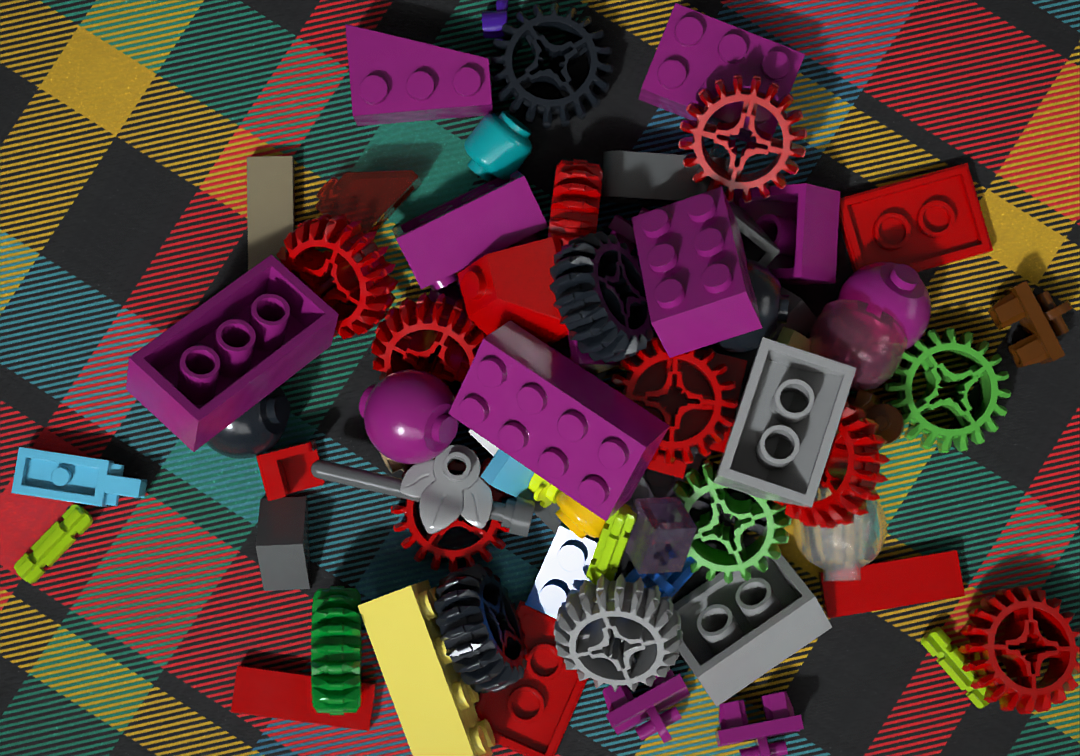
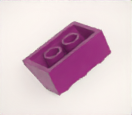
M516 170L509 175L510 179L508 180L496 177L392 228L395 238L421 289L430 285L432 291L439 290L458 279L455 274L456 272L468 267L484 255L503 250L513 244L519 246L541 239L539 231L549 226L523 174Z

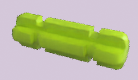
M78 504L72 505L62 515L64 520L61 523L56 521L31 547L33 552L31 554L25 553L15 563L16 573L30 584L35 583L46 572L43 568L46 565L51 567L77 540L74 536L77 533L82 535L92 525L93 519L83 507Z
M624 504L613 516L605 521L606 524L602 528L593 553V559L590 561L586 573L587 578L595 585H597V581L602 574L609 581H614L617 568L628 544L630 533L637 520V513L631 510L632 508L628 504Z
M935 627L927 632L921 639V644L933 657H938L936 661L961 690L966 689V696L977 708L981 709L987 706L989 703L983 700L986 687L974 689L970 686L973 679L977 676L975 671L965 672L961 669L965 663L970 662L967 657L958 651L959 648L956 645L952 646L950 644L952 640L940 627Z

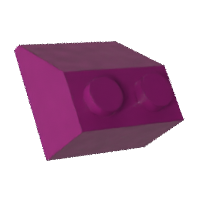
M802 183L786 185L783 189L777 186H769L770 197L763 198L758 187L752 188L751 202L745 203L742 198L743 189H735L733 203L743 207L780 249V252L767 265V268L776 275L781 284L809 285L836 283L840 191Z

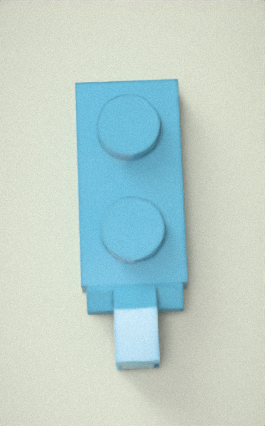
M19 447L11 493L106 507L107 505L118 506L119 495L145 498L147 480L123 476L124 465L115 464L111 460Z

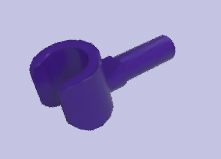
M497 0L496 11H482L484 38H501L505 36L502 32V26L508 23L507 10L509 0Z

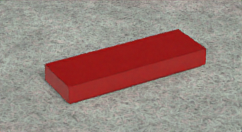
M954 549L818 572L824 611L828 619L965 596L958 552Z
M239 664L236 671L231 712L370 731L377 683L361 682V706L356 713L330 715V713H317L313 707L311 674Z

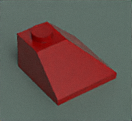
M549 237L488 253L457 274L468 318L487 336L510 320L549 346L569 335L566 325L560 324L562 317L559 309L553 306L556 302V297L549 287L554 282L550 275V268L555 265L554 255L561 251L559 237Z

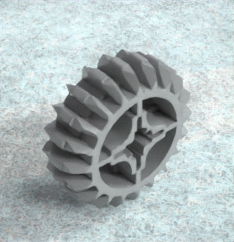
M622 573L616 581H609L602 574L597 581V585L585 579L580 586V590L571 589L566 597V602H562L558 608L557 621L554 626L557 656L564 658L566 670L577 669L579 681L592 678L596 689L603 683L610 684L614 692L617 691L620 685H627L634 692L639 682L652 687L656 676L666 678L670 666L675 665L679 657V647L682 645L683 631H681V618L679 611L673 609L674 605L671 597H660L661 592L658 585L647 589L644 588L641 577L634 583L626 582Z

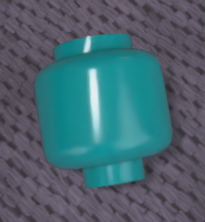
M502 111L500 115L494 113L486 114L464 143V149L471 158L467 164L468 167L486 181H489L493 176L503 180L510 179L509 175L518 170L531 154L532 143L528 137L532 132L506 111Z

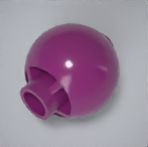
M875 262L859 268L848 277L840 289L836 305L838 323L844 333L842 337L844 346L853 355L869 359L874 355L900 353L913 346L922 337L930 321L931 300L925 284L913 268L905 264L893 262Z
M406 369L394 372L384 377L377 384L370 385L363 392L359 402V411L364 418L365 429L370 441L381 454L399 463L419 464L436 458L447 449L458 431L459 421L448 414L455 400L452 391L440 378L426 371Z

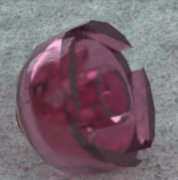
M840 299L827 303L816 318L809 338V352L856 367L857 369L849 391L876 389L893 376L902 361L908 342L904 330L892 316L884 311L880 318L873 313L865 311L868 303L859 300Z

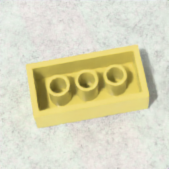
M426 580L358 605L412 755L492 756L491 747L496 745L495 738L489 722L486 719L480 721V718L477 716L474 703L479 701L478 692H475L470 685H466L462 681L460 672L457 673L454 670L450 656L446 655L447 649L444 642L440 640L442 635L440 627L436 624L438 614L434 609V602L437 600L435 597V589L437 587L431 588L429 581Z

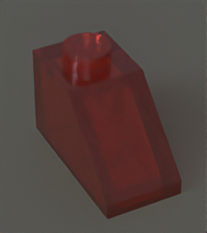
M412 170L346 172L340 179L334 176L323 185L316 195L320 201L314 207L321 215L329 214L332 218L336 215L345 214L348 223L362 220V232L366 234L377 231L421 185L419 176Z

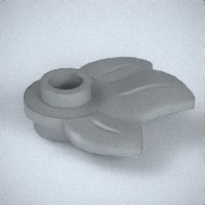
M450 445L435 460L414 464L403 477L400 492L409 497L421 498L419 504L420 517L429 534H434L447 528L460 515L471 525L482 529L487 524L492 511V491L479 477L481 466L478 456L467 446ZM453 460H461L466 465V470L460 475H453L448 470L449 463Z

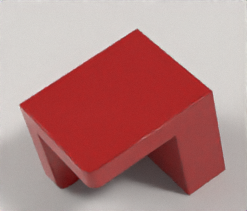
M315 439L270 450L256 456L268 501L286 497L293 492L323 485L326 481L314 477L311 473L312 464L320 460Z

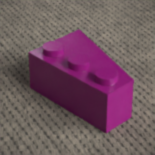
M345 24L352 114L357 126L485 116L488 113H493L488 58Z

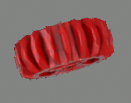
M740 73L734 74V89L731 90L727 89L722 78L716 79L715 89L718 95L715 97L709 90L702 88L698 95L705 104V107L703 108L696 103L690 102L686 108L690 115L697 118V121L687 119L682 120L680 123L681 130L693 134L691 137L680 139L678 143L680 149H694V153L687 155L683 159L684 166L692 167L700 164L701 167L693 175L692 179L694 182L699 183L707 176H710L712 180L708 185L707 191L718 188L720 184L726 186L725 195L728 201H732L735 189H743L742 198L744 202H751L752 188L758 187L763 198L770 197V188L767 182L772 180L777 187L783 189L786 186V180L780 171L784 170L789 174L795 175L799 170V166L789 159V156L804 157L806 153L805 147L792 143L793 140H801L807 137L806 128L791 127L792 124L799 122L803 118L802 110L796 109L786 113L785 109L793 102V96L788 93L778 101L775 100L774 96L778 92L779 84L772 81L766 92H762L759 90L761 76L756 74L752 78L751 88H742L743 77ZM744 101L741 114L735 121L731 123L718 122L717 125L707 123L711 115L724 105ZM758 104L770 111L777 119L782 130L783 140L773 138L771 134L761 131L757 127L755 117ZM749 116V137L755 136L756 141L747 142L745 149L742 148L740 159L737 160L738 147L735 146L736 139L730 140L729 136L730 134L738 135L740 128L744 126L745 118ZM703 137L714 139L713 143L720 144L728 150L730 155L728 171L719 167L711 159L705 148ZM769 152L778 154L764 169L750 174H742L744 164L750 156L755 154L768 155Z
M574 159V161L561 160L556 166L548 238L559 237L561 246L568 244L571 239L578 236L596 233L603 177V171L599 164L587 163V160Z
M323 214L315 219L305 220L297 226V229L286 236L283 240L285 245L280 248L276 256L281 261V264L339 314L333 337L339 334L344 340L353 337L355 334L360 335L361 333L368 332L374 327V324H378L385 318V314L388 312L387 309L392 306L393 301L396 299L391 292L399 281L388 275L393 271L396 263L385 261L383 256L389 246L378 247L374 242L377 231L363 233L362 220L348 223L345 214L336 215L333 218L329 214ZM315 247H326L332 249L333 253L328 251L322 253L316 250ZM341 300V301H343V302H345V303H347L348 301H351V302H353V303H355V304H357V305H356V306L346 305V304H342V303H340V302H338V301Z
M426 292L419 296L416 303L407 297L401 302L399 308L393 306L388 310L385 319L379 323L375 331L376 337L371 346V353L375 354L373 370L382 372L379 377L380 381L384 377L400 370L416 369L429 372L440 378L450 388L456 398L480 344L487 335L462 310L464 307L462 299L455 302L453 306L447 304L444 293L437 297L436 302H432ZM454 339H455L462 347H460L459 345H457L456 342L454 341ZM441 345L439 354L435 356L432 363H429L431 353L434 354L437 346Z
M654 338L652 340L654 354L648 356L645 349L640 350L636 354L637 358L641 361L637 366L627 358L621 360L620 365L630 375L626 379L614 374L611 382L617 386L624 387L622 394L639 406L656 410L662 417V421L670 426V414L665 412L666 407L661 408L659 402L647 401V398L658 399L659 397L666 396L669 388L672 386V376H674V388L680 391L678 396L683 394L685 400L697 401V404L687 403L685 406L676 408L672 427L668 428L650 462L655 461L658 450L665 451L664 462L666 466L674 465L675 451H681L684 463L691 464L693 463V455L690 448L696 446L699 453L707 457L711 454L709 446L704 441L708 436L718 444H722L725 441V437L715 428L717 424L724 427L733 426L734 420L721 414L723 408H737L738 401L723 399L722 392L736 388V383L732 380L720 384L717 376L725 373L728 370V366L726 363H722L713 370L709 367L708 363L716 354L713 349L707 350L701 359L695 356L697 349L669 358L667 352L663 350L660 339ZM667 362L665 381L661 389L653 392H633L638 378L644 371L656 364ZM681 363L694 368L701 374L709 387L711 396L691 393L685 388L682 381ZM691 410H710L709 417L699 432L686 440L678 441V429H680L681 417L685 412Z
M847 401L845 403L837 428L839 433L834 437L818 487L820 489L829 488L832 494L822 500H818L815 497L812 508L773 501L781 506H786L785 515L792 519L800 520L806 526H820L821 528L833 529L838 527V524L848 525L854 523L855 515L862 516L869 513L866 500L875 501L880 499L875 490L876 483H883L888 480L882 473H879L880 465L889 462L890 459L886 455L879 454V450L887 441L882 436L875 435L879 424L875 423L873 419L866 418L867 412L862 408L849 405Z
M487 458L482 463L480 476L490 463V458ZM453 460L449 463L448 470L464 472L466 465L464 462H459V460ZM407 470L403 472L402 477L405 476ZM480 477L490 487L494 501L502 502L501 498L512 496L503 491L499 492L497 488L489 485ZM406 499L405 506H391V513H405L406 517L405 522H399L393 526L394 531L401 532L409 528L412 535L403 540L401 543L402 547L407 549L417 542L421 546L414 556L417 562H421L428 552L434 554L431 562V569L433 570L439 569L442 558L449 559L448 568L450 573L458 569L459 558H465L466 566H475L476 561L473 555L478 552L482 559L488 563L493 559L491 552L486 548L490 542L501 550L506 546V543L501 538L495 536L499 529L509 533L510 529L501 527L502 522L492 520L489 527L485 525L484 528L480 529L471 525L466 520L458 518L447 528L434 534L428 533L425 535L417 521L416 501ZM455 526L463 527L481 538L471 546L459 549H450L437 545L447 531Z
M1025 586L1015 587L1013 591L1004 588L996 591L995 598L991 595L982 598L980 601L981 609H973L967 614L974 625L963 626L960 632L970 639V643L960 645L958 651L963 654H970L971 662L965 663L961 669L965 672L975 671L977 676L973 679L970 686L974 689L986 687L983 700L988 703L999 700L1000 709L1006 712L1013 711L1016 707L1019 714H1031L1034 709L1037 712L1048 711L1051 708V703H1063L1067 700L1064 691H1073L1079 686L1072 675L1080 674V663L1076 661V656H1080V646H1076L1075 638L1080 637V629H1071L1069 625L1075 613L1070 611L1059 613L1061 599L1052 598L1046 601V591L1041 589L1033 590L1030 593L1028 587ZM1009 615V624L1005 625V636L1001 641L994 642L1000 623ZM1039 627H1040V628L1042 629V631L1044 632L1046 638H1044V637L1041 635V633H1040V631H1039ZM1024 645L1025 650H1035L1036 653L1021 655L1020 650H1010L1008 647ZM1050 658L1044 677L1036 684V676H1040L1043 660ZM997 660L1002 662L1006 667L1007 676L1000 668Z

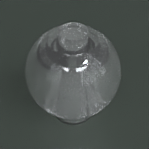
M818 488L816 498L818 500L825 499L832 492L829 488ZM878 499L875 501L866 500L869 513L862 516L855 515L854 523L848 525L838 524V527L833 529L821 528L820 526H806L800 520L793 519V535L796 545L810 563L823 569V581L861 580V567L873 561L880 553L886 539L887 521L883 507Z

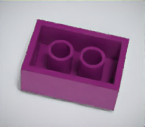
M675 3L641 87L638 100L686 119L697 121V118L690 115L686 108L690 102L696 103L703 108L705 107V104L698 95L699 91L702 88H706L714 97L717 96L715 80L718 78H722L725 81L728 90L734 89V74L740 73L743 77L742 88H751V81L755 74L761 76L759 90L762 92H766L772 81L777 82L779 89L774 99L778 101L782 96L791 92L805 54ZM744 101L724 105L711 115L707 123L717 125L718 122L731 123L735 121L741 114ZM758 104L755 117L757 127L773 137L778 121L770 111ZM747 116L745 118L744 126L740 128L738 135L730 134V136L745 142H755V136L749 137L748 123L750 117Z
M722 187L631 217L651 324L669 358L763 328L748 272L738 222Z

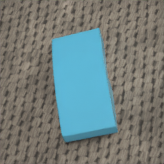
M499 449L480 477L489 485L514 497L535 500L533 498L534 494L528 489L534 472Z

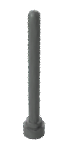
M317 460L311 466L312 475L318 479L420 502L421 499L409 497L400 492L403 480L401 478L324 460ZM517 497L516 501L507 499L506 503L493 500L489 519L502 522L501 527L509 528L510 534L528 537L536 501Z

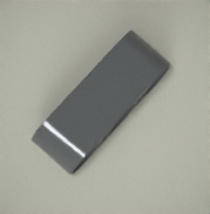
M607 151L603 153V177L600 199L614 203L665 206V204L669 205L707 192L712 178L707 176L703 181L695 183L692 179L693 175L701 166L697 164L692 167H685L683 159L687 155ZM711 157L719 167L728 171L730 159ZM720 184L719 187H722L725 193L726 186Z

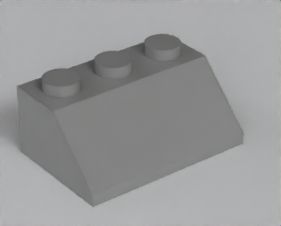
M763 337L757 349L713 483L758 498L812 508L857 368Z
M782 554L778 560L766 557L768 570L765 572L759 571L752 565V575L748 581L742 578L740 571H734L733 581L728 584L724 580V572H720L715 575L713 580H708L673 604V609L679 611L681 631H683L682 645L679 647V653L716 707L832 628L815 595Z

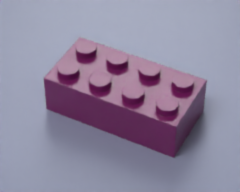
M270 255L131 355L128 362L126 390L187 447L195 452L327 350L332 344L339 314L274 256Z
M511 320L483 338L448 413L605 521L613 516L631 498L670 427Z

